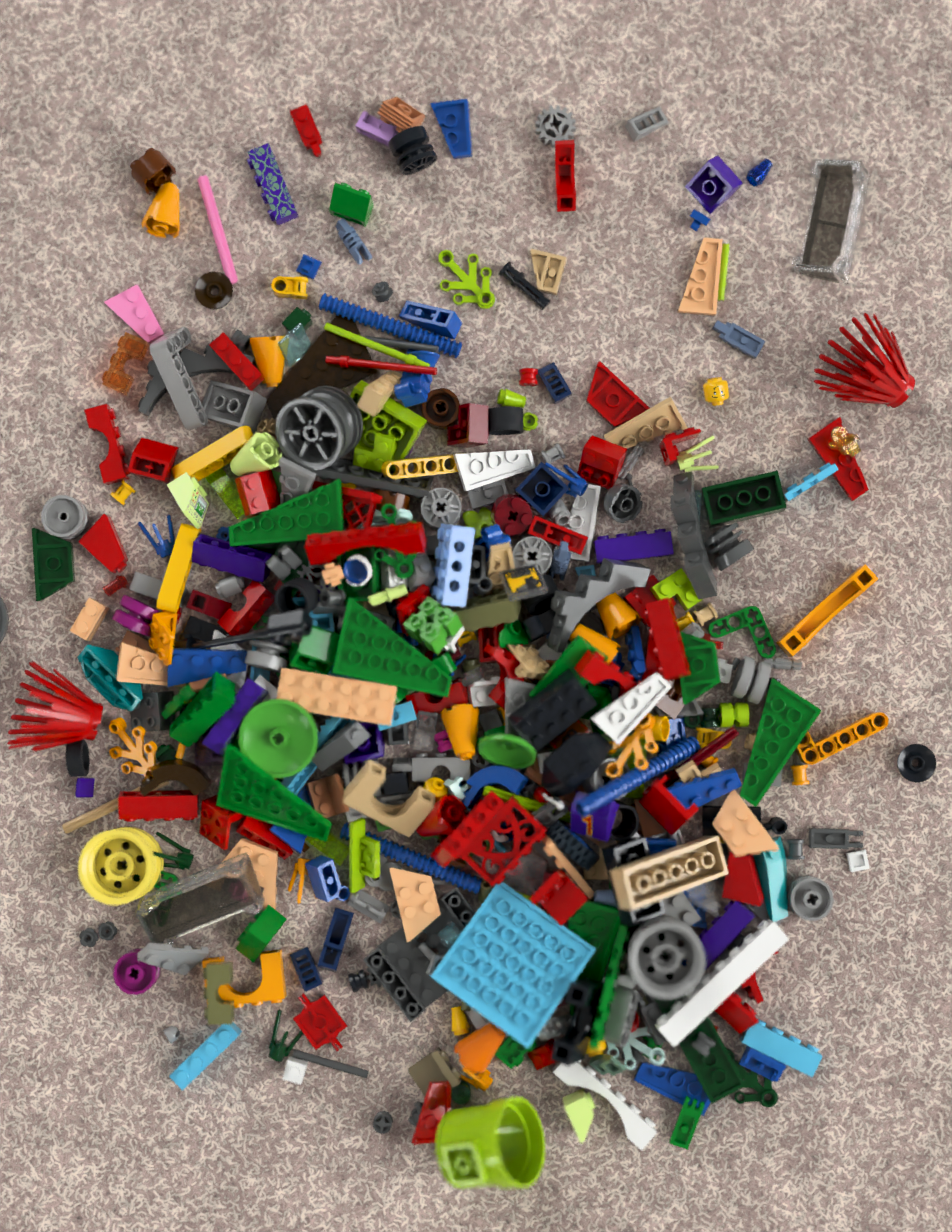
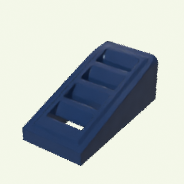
M554 362L538 370V374L554 404L572 396V392ZM551 369L554 370V372L546 377L544 376V373H546L547 371ZM557 376L556 380L548 383V379ZM558 382L561 383L560 386L554 389L551 388V386L557 384ZM564 389V392L555 395V392Z
M308 947L290 954L305 992L323 984L324 981ZM306 954L307 958L297 962L296 958ZM307 962L310 963L309 966L304 967L302 969L300 968V965H303ZM313 970V973L306 976L303 975L304 972ZM313 977L316 978L315 981H312L307 984L306 980L311 979Z

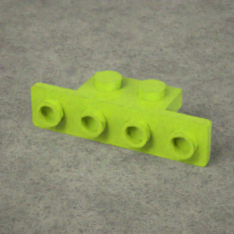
M362 817L349 825V892L353 894L365 887V875L374 879L380 876V841L365 835V818Z

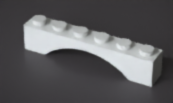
M581 1061L570 1066L557 1062L552 1068L553 1073L568 1086L588 1088L605 1097L621 1116L627 1138L640 1150H643L657 1134L654 1127L656 1124L649 1117L644 1119L640 1115L641 1111L634 1104L628 1105L623 1094L619 1091L616 1093L610 1089L611 1084L604 1078L600 1080L595 1076L597 1072L591 1066L587 1065L585 1067Z

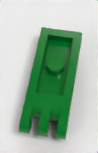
M686 1096L669 1139L670 1144L686 1150L689 1148L705 1102L701 1101L699 1107H696L697 1099L694 1098L691 1105L688 1104L690 1101L689 1096Z

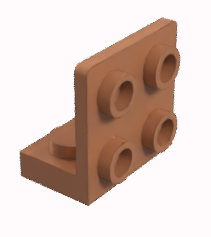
M338 773L305 784L312 808L325 818L349 811V807L343 803L344 782Z

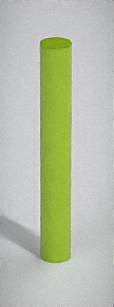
M726 243L722 244L717 301H724L729 256V244Z

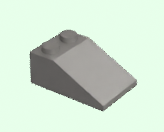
M211 380L202 406L208 420L233 429L249 426L254 435L267 399L255 391Z

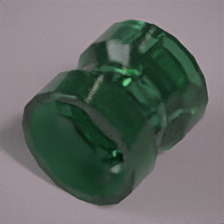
M701 708L704 713L702 714L701 728L720 727V721L718 720L720 708Z
M460 1081V1084L454 1088L452 1087V1099L455 1103L465 1104L470 1100L471 1088L467 1082Z

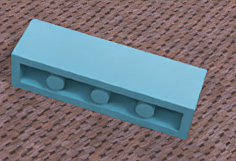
M758 1019L757 1024L742 1033L740 1041L743 1044L812 1078L823 1057L818 1052L819 1049L809 1043L805 1046L801 1044L799 1038L793 1035L787 1037L783 1035L784 1031L773 1026L770 1029L765 1026L766 1022Z
M234 1022L232 1024H222L169 1077L183 1091L241 1034V1029Z

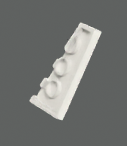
M531 450L453 454L464 491L536 468Z
M588 484L585 493L582 496L577 495L573 503L570 521L564 527L587 536L588 539L581 555L571 552V560L590 562L601 486ZM555 547V549L552 552V556L554 554V551L559 549V547Z
M654 673L592 716L591 719L619 745L672 686L658 673Z

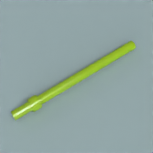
M326 323L324 326V330L401 360L405 364L430 367L429 363L417 359V356L412 354H404L330 323Z

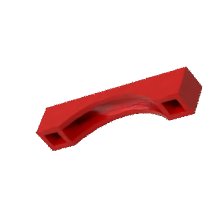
M409 522L407 524H390L381 527L372 526L364 529L332 531L330 533H314L307 536L305 550L310 565L328 564L343 552L363 546L386 547L405 555L425 553L427 539L422 522Z

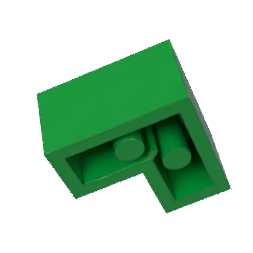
M270 905L264 911L262 909L258 911L254 917L256 919L254 924L250 921L237 939L240 943L235 949L253 963L287 920Z

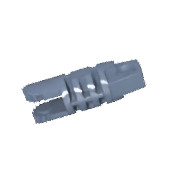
M344 218L339 220L336 224L338 235L358 265L363 263V259L358 251L361 252L366 260H371V253L352 226L350 227Z
M561 541L559 549L554 551L548 573L552 579L554 574H559L560 580L564 581L571 557V552H568V542Z

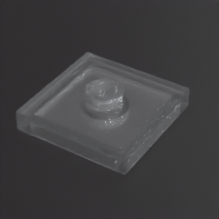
M530 854L526 857L522 855L518 860V866L513 871L509 869L504 874L506 878L502 882L515 891L532 896L539 889L548 860Z

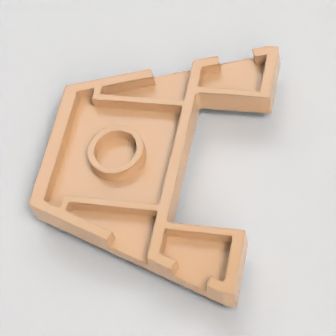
M241 838L206 880L204 885L221 891L227 874H231L263 887L264 891L258 906L266 909L270 905L276 910L278 851Z

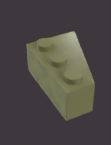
M497 588L492 590L493 594L482 598L481 595L467 599L465 607L457 606L455 613L465 628L464 632H473L479 628H491L497 624H508L518 620L522 604L519 593L511 594L508 588L499 591Z

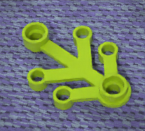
M441 251L439 263L444 267H449L463 281L442 280L440 283L441 290L444 292L449 290H471L475 295L463 296L461 293H456L453 296V302L456 305L477 303L482 309L491 308L495 303V296L489 291L490 277L492 275L491 269L488 267L481 269L480 275L483 278L481 290L476 284V271L479 262L476 254H470L467 258V262H469L468 276L454 262V256L451 251ZM448 256L450 258L449 262H444L443 257ZM475 257L477 260L475 263H471L469 259ZM484 270L490 272L488 276H484L482 273ZM448 283L449 287L447 289H444L442 287V284ZM461 296L462 301L456 302L455 298ZM488 297L489 301L487 303H484L482 301V298Z

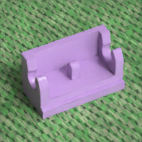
M366 111L362 112L356 124L357 132L389 146L391 138L398 133L395 125L387 124L369 115Z

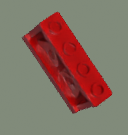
M490 791L483 800L480 799L465 815L467 817L452 834H448L430 856L444 869L452 859H457L502 809L505 802L493 791Z
M512 795L502 809L459 856L493 887L495 884L499 885L506 878L504 874L509 869L513 871L518 866V860L522 855L526 857L533 850L531 846L536 841L540 843L545 838L546 834L544 832L547 828ZM515 807L526 818L518 822L512 808ZM502 821H506L507 826L510 823L512 826L507 829L501 828L500 823ZM524 823H530L534 826L535 832L532 836L527 837L525 831L530 829L522 828L520 830L519 826ZM493 829L498 833H508L513 830V850L508 852H492L494 838L490 831ZM484 840H488L490 842V848L488 851H486L487 846H483L482 844ZM521 840L524 841V842H527V843L520 849ZM470 852L484 858L481 866L469 855ZM487 859H492L490 863L491 868L494 864L499 865L498 872L494 874L487 872L485 867ZM511 859V860L504 866L503 860Z

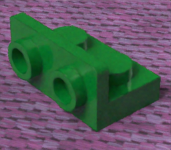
M508 1035L499 1046L495 1056L512 1070L514 1066L518 1067L524 1060L523 1056L527 1051L531 1052L535 1048L537 1037L527 1049Z

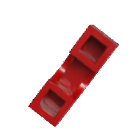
M224 332L209 344L212 350L227 364L249 390L252 391L265 379Z
M252 581L242 592L247 599L243 609L235 612L229 608L217 622L231 636L248 633L275 601V595L260 582Z
M464 678L452 680L448 697L443 696V698L437 699L432 697L430 693L414 691L405 696L407 702L412 701L418 718L426 717L432 712L440 714L445 708L447 710L452 708L453 705L467 704L469 701Z

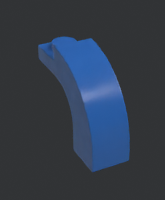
M506 766L483 768L467 780L466 783L472 786V788L465 791L464 795L466 797L462 800V803L472 809L487 785H502L519 795L529 779L518 771Z

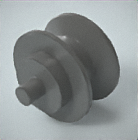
M383 281L375 284L372 294L376 296L378 302H385L392 296L393 290L389 287L388 282Z

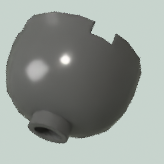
M618 484L611 487L604 497L606 513L619 523H626L625 521L628 520L632 521L637 517L642 508L643 502L640 501L641 492L627 484Z

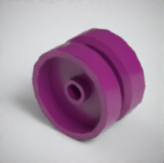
M124 594L120 605L129 610V612L118 609L115 611L112 619L133 632L151 637L150 623L145 620L152 621L153 614L160 613L161 611Z
M143 948L130 950L119 958L114 966L113 977L115 984L121 991L127 994L138 995L145 993L160 977V967L138 961L137 954Z

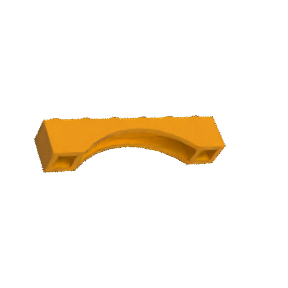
M866 564L860 566L782 636L776 644L788 657L794 656L834 616L876 582L878 577Z

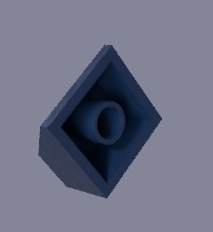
M541 462L514 492L525 500L530 507L544 516L567 492L569 487Z

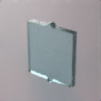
M301 323L291 331H288L287 335L278 342L289 367H292L311 347V343Z

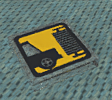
M537 563L499 572V577L510 602L548 593L546 583Z

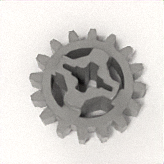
M551 105L549 111L543 109V115L538 114L537 119L539 121L535 122V127H537L535 133L540 134L539 141L545 140V146L551 143V147L554 148L555 141L569 140L568 138L573 139L574 134L572 132H576V126L573 125L576 123V120L571 119L572 112L566 113V107L560 110L559 105H557L556 109H553ZM549 118V121L543 125L544 121ZM553 120L556 126H559L558 132L557 129H555V126H553ZM568 128L567 132L562 136L563 130Z

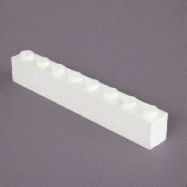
M770 919L762 921L757 926L758 930L753 934H748L743 939L744 943L733 948L729 952L730 956L727 959L719 961L711 974L707 973L700 980L701 983L696 988L687 993L682 1001L678 1000L671 1007L672 1010L667 1015L663 1014L658 1018L655 1027L673 1047L685 1038L789 940L774 921Z

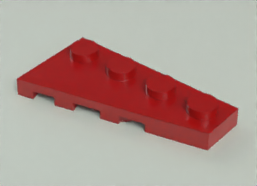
M839 417L807 440L824 464H836L839 470L832 475L852 502L869 489L855 459V453L851 449L848 441L849 438L844 434L846 432Z

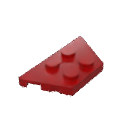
M601 361L598 362L586 402L612 427L622 425L650 409Z

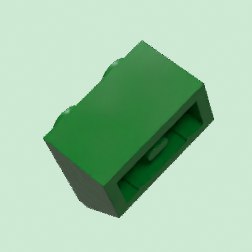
M343 182L341 184L335 183L329 207L330 214L366 227L374 207L372 196L366 190L352 189L349 184Z
M312 625L311 634L303 637L302 642L293 643L289 650L290 666L312 673L327 675L334 664L340 634Z

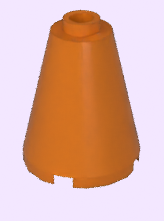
M490 1022L458 1041L454 1046L455 1055L459 1054L461 1057L459 1062L467 1070L474 1074L477 1072L482 1074L490 1064L506 1033Z

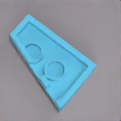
M827 463L819 468L821 470L820 473L815 476L811 473L804 477V482L799 486L795 483L786 489L787 493L784 494L788 501L838 471L839 469L836 464L831 465Z

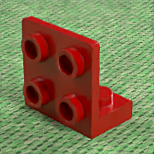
M694 427L683 430V433L676 435V432L665 435V438L659 444L665 467L674 464L677 460L676 456H679L677 446L673 444L697 438L701 433L700 429L695 430Z
M654 575L648 578L646 587H636L623 598L640 615L641 621L647 628L651 625L650 621H647L645 618V604L657 601L650 590L651 587L659 583ZM671 597L670 599L672 600L673 607H674V606L676 605V602H675V600Z
M217 794L202 801L199 833L221 849L226 850L228 849L230 823L244 818L245 815L216 806Z
M559 870L529 899L534 905L540 903L559 925H564L588 900V897L563 870Z

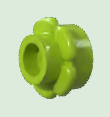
M530 412L524 413L523 429L530 431L537 428L538 417Z

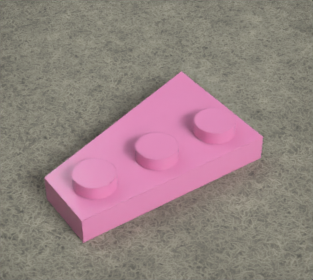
M138 284L104 302L148 344L164 335Z

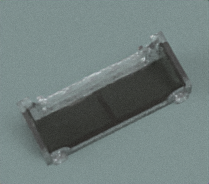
M817 159L815 166L812 168V177H814L816 184L801 254L799 253L797 257H794L792 265L798 275L848 285L870 174L862 161Z
M245 852L148 892L141 897L135 914L152 943L171 944L173 946L176 938L242 911L248 914L258 913L262 909L265 899L250 857Z

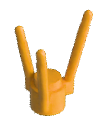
M298 858L294 866L288 891L292 890L297 873L300 874L297 895L298 904L301 903L304 876L308 875L305 863L312 859Z
M465 1067L462 1068L473 1080L462 1074L460 1079L473 1085L476 1089L480 1088L484 1092L493 1082V1079L489 1076L491 1072L488 1069L482 1074L480 1072L474 1074Z

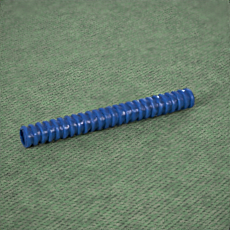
M326 293L320 299L319 310L325 309V312L336 313V316L342 315V318L347 317V320L359 321V324L364 323V326L370 325V328L375 327V330L381 329V332L392 333V336L397 335L398 338L409 339V342L414 341L415 343L439 346V353L442 351L443 354L447 353L450 357L451 355L454 358L459 356L462 342L451 341V338L445 339V336L440 337L439 334L434 335V332L423 331V328L412 327L410 323L408 325L406 322L401 323L400 320L396 321L393 317L391 319L389 316L384 317L382 313L380 315L376 311L373 313L371 309L369 311L365 307L362 309L360 305L358 307L354 303L351 305L350 302H344L343 299L341 301L337 297L334 299L332 295L327 296Z
M689 736L687 739L665 750V752H661L656 757L647 760V769L639 770L635 767L628 773L595 790V792H591L575 802L577 812L581 816L586 817L631 789L638 787L645 781L652 779L659 773L690 757L700 750L698 740L693 736Z
M348 822L343 825L340 832V838H346V841H349ZM365 832L366 836L380 841V855L384 854V857L389 856L391 860L394 858L396 862L401 861V864L406 863L408 867L411 865L413 869L418 868V871L423 870V873H429L430 876L435 875V878L439 877L442 881L444 879L446 883L451 882V885L456 884L458 888L461 886L463 890L468 889V892L473 891L475 895L479 892L482 878L473 877L471 873L465 874L466 871L461 872L459 868L456 870L454 866L449 867V864L443 869L435 860H432V857L427 858L425 854L422 856L420 852L417 854L415 850L410 851V848L405 849L403 845L400 847L398 843L393 844V841L388 842L386 838L376 837L377 834L372 835L371 832Z

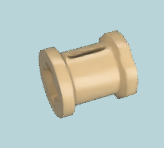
M710 602L703 609L693 611V615L701 627L708 620L718 617L716 610Z

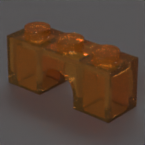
M125 332L124 336H121L118 341L119 348L110 359L111 365L109 370H106L103 374L102 384L111 390L127 396L134 378L124 372V364L130 359L143 361L150 344L139 337Z

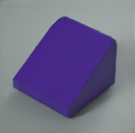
M80 777L76 779V798L93 797L94 778Z

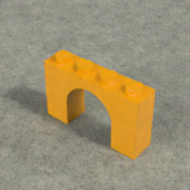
M282 949L264 951L260 954L262 982L256 990L242 993L233 989L230 984H225L218 988L220 998L225 1001H234V1008L243 1007L246 1003L257 1006L262 1005L263 1001H271V1003L282 1002V999H285L287 996ZM224 956L205 958L202 961L203 969L206 968L209 962H225ZM204 980L205 987H207V980Z

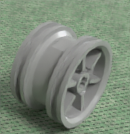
M657 916L641 923L629 939L627 948L629 968L637 985L646 993L661 999H675L692 991L700 982L706 964L705 953L698 936L686 922L676 917ZM659 933L665 934V939L663 941H660L658 939ZM680 939L684 941L682 947L677 946V941ZM645 946L650 947V953H644L643 948ZM663 951H667V954H670L668 955V959H664L663 956H660L663 955ZM683 959L688 960V965L685 967L681 965ZM649 966H653L655 968L653 973H649L647 971V968ZM672 973L673 978L667 979L666 974Z

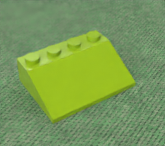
M363 380L353 388L350 397L357 405L366 386L369 385ZM389 397L381 411L375 416L359 408L363 420V433L357 445L373 449L375 435L378 432L396 437L393 460L405 459L427 420ZM392 465L391 471L395 472L396 468Z

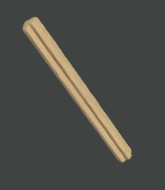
M169 781L160 784L152 791H156L168 785ZM138 787V788H136V789H134V790H132V791H139V790H140V787ZM118 798L63 824L64 832L68 834L117 810Z

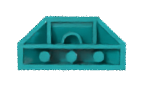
M89 644L85 646L77 658L81 662L86 680L113 707L132 712L143 699L141 683L119 682L116 680L119 656L114 651Z

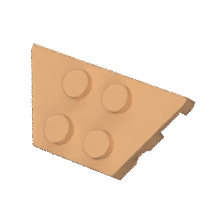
M735 790L731 791L712 825L734 856L739 857L746 854H760V852L772 850L775 852L779 850L777 844Z
M389 868L406 940L410 942L441 915L432 877Z

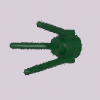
M156 832L157 836L181 850L182 853L178 852L177 857L153 852L154 856L172 860L176 863H164V867L189 870L194 855L190 854L191 850Z
M280 1009L277 1013L271 1043L268 1047L270 1049L268 1056L278 1062H282L284 1056L288 1057L291 1049L303 1035V1032L300 1031L288 1048L285 1044L288 1031H285L281 1041H276L282 1012Z

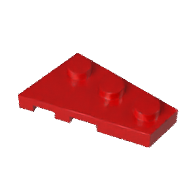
M448 1080L429 1083L411 1142L413 1145L436 1143L439 1123L442 1117L451 1110V1084Z

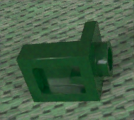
M163 744L156 750V759L159 762L174 759L183 760L175 758L177 751L171 744L167 746Z

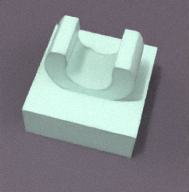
M457 776L454 781L447 779L444 785L448 788L449 794L455 795L460 800L464 799L466 796L463 792L469 786L464 784L459 787V783L463 778Z

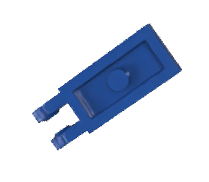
M631 626L628 633L625 634V644L628 645V661L632 665L630 674L635 677L633 680L639 681L646 671L639 626Z

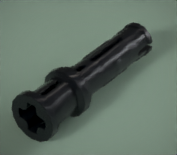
M509 261L501 269L499 275H503L511 282L512 287L517 286L544 310L550 303V300L524 278V273L517 271ZM527 288L533 291L539 297V299L536 298L529 290H527Z

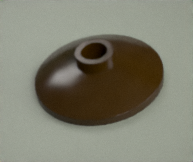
M208 272L198 279L195 286V295L199 303L205 308L220 309L230 302L233 295V286L226 275L220 272ZM213 289H218L217 295H212Z

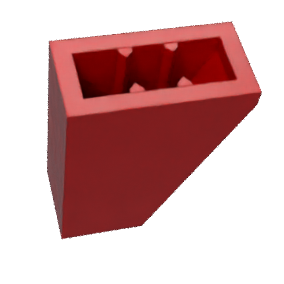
M104 513L78 542L109 571L114 574L117 572L121 573L127 567L128 557L111 517Z
M730 851L727 864L729 874L725 875L722 897L760 907L764 903V895L753 854L735 857Z

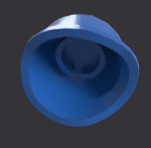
M407 350V354L417 356V359L429 363L430 367H435L440 358L438 353L430 351Z

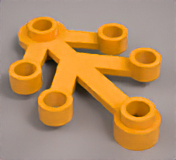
M647 713L634 727L633 730L635 732L633 735L625 737L619 745L615 741H609L613 746L608 752L610 755L615 754L617 749L625 747L618 760L609 763L606 767V774L611 779L619 778L623 774L622 768L633 749L636 758L635 766L639 770L647 769L648 761L643 756L640 743L643 733L646 739L645 749L651 754L658 751V745L653 739L651 730L655 724V718L651 713ZM644 761V764L639 766L640 762Z
M121 717L115 718L110 722L109 730L113 734H118L129 750L115 746L110 749V756L113 759L124 757L137 760L141 764V766L134 765L130 761L123 763L121 770L124 774L134 772L143 774L144 777L148 775L152 777L153 775L150 771L151 767L156 765V743L150 741L144 745L145 729L142 726H137L132 730V735L136 738L135 745L125 731L127 728L126 721ZM144 751L148 754V760L144 756Z

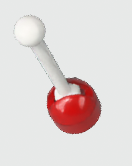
M539 787L535 790L534 799L537 802L545 804L549 801L556 805L559 810L564 808V803L552 799L551 794L544 787Z

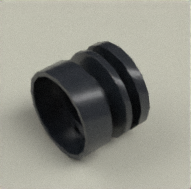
M423 126L408 128L396 134L389 141L388 145L393 156L399 157L396 163L400 166L399 170L402 175H411L422 171L437 160L433 146L428 144L429 136Z

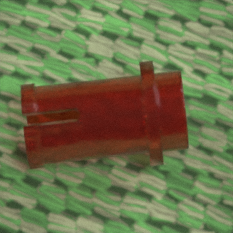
M116 575L113 581L102 588L107 596L110 597L121 588H126L128 581L124 575Z

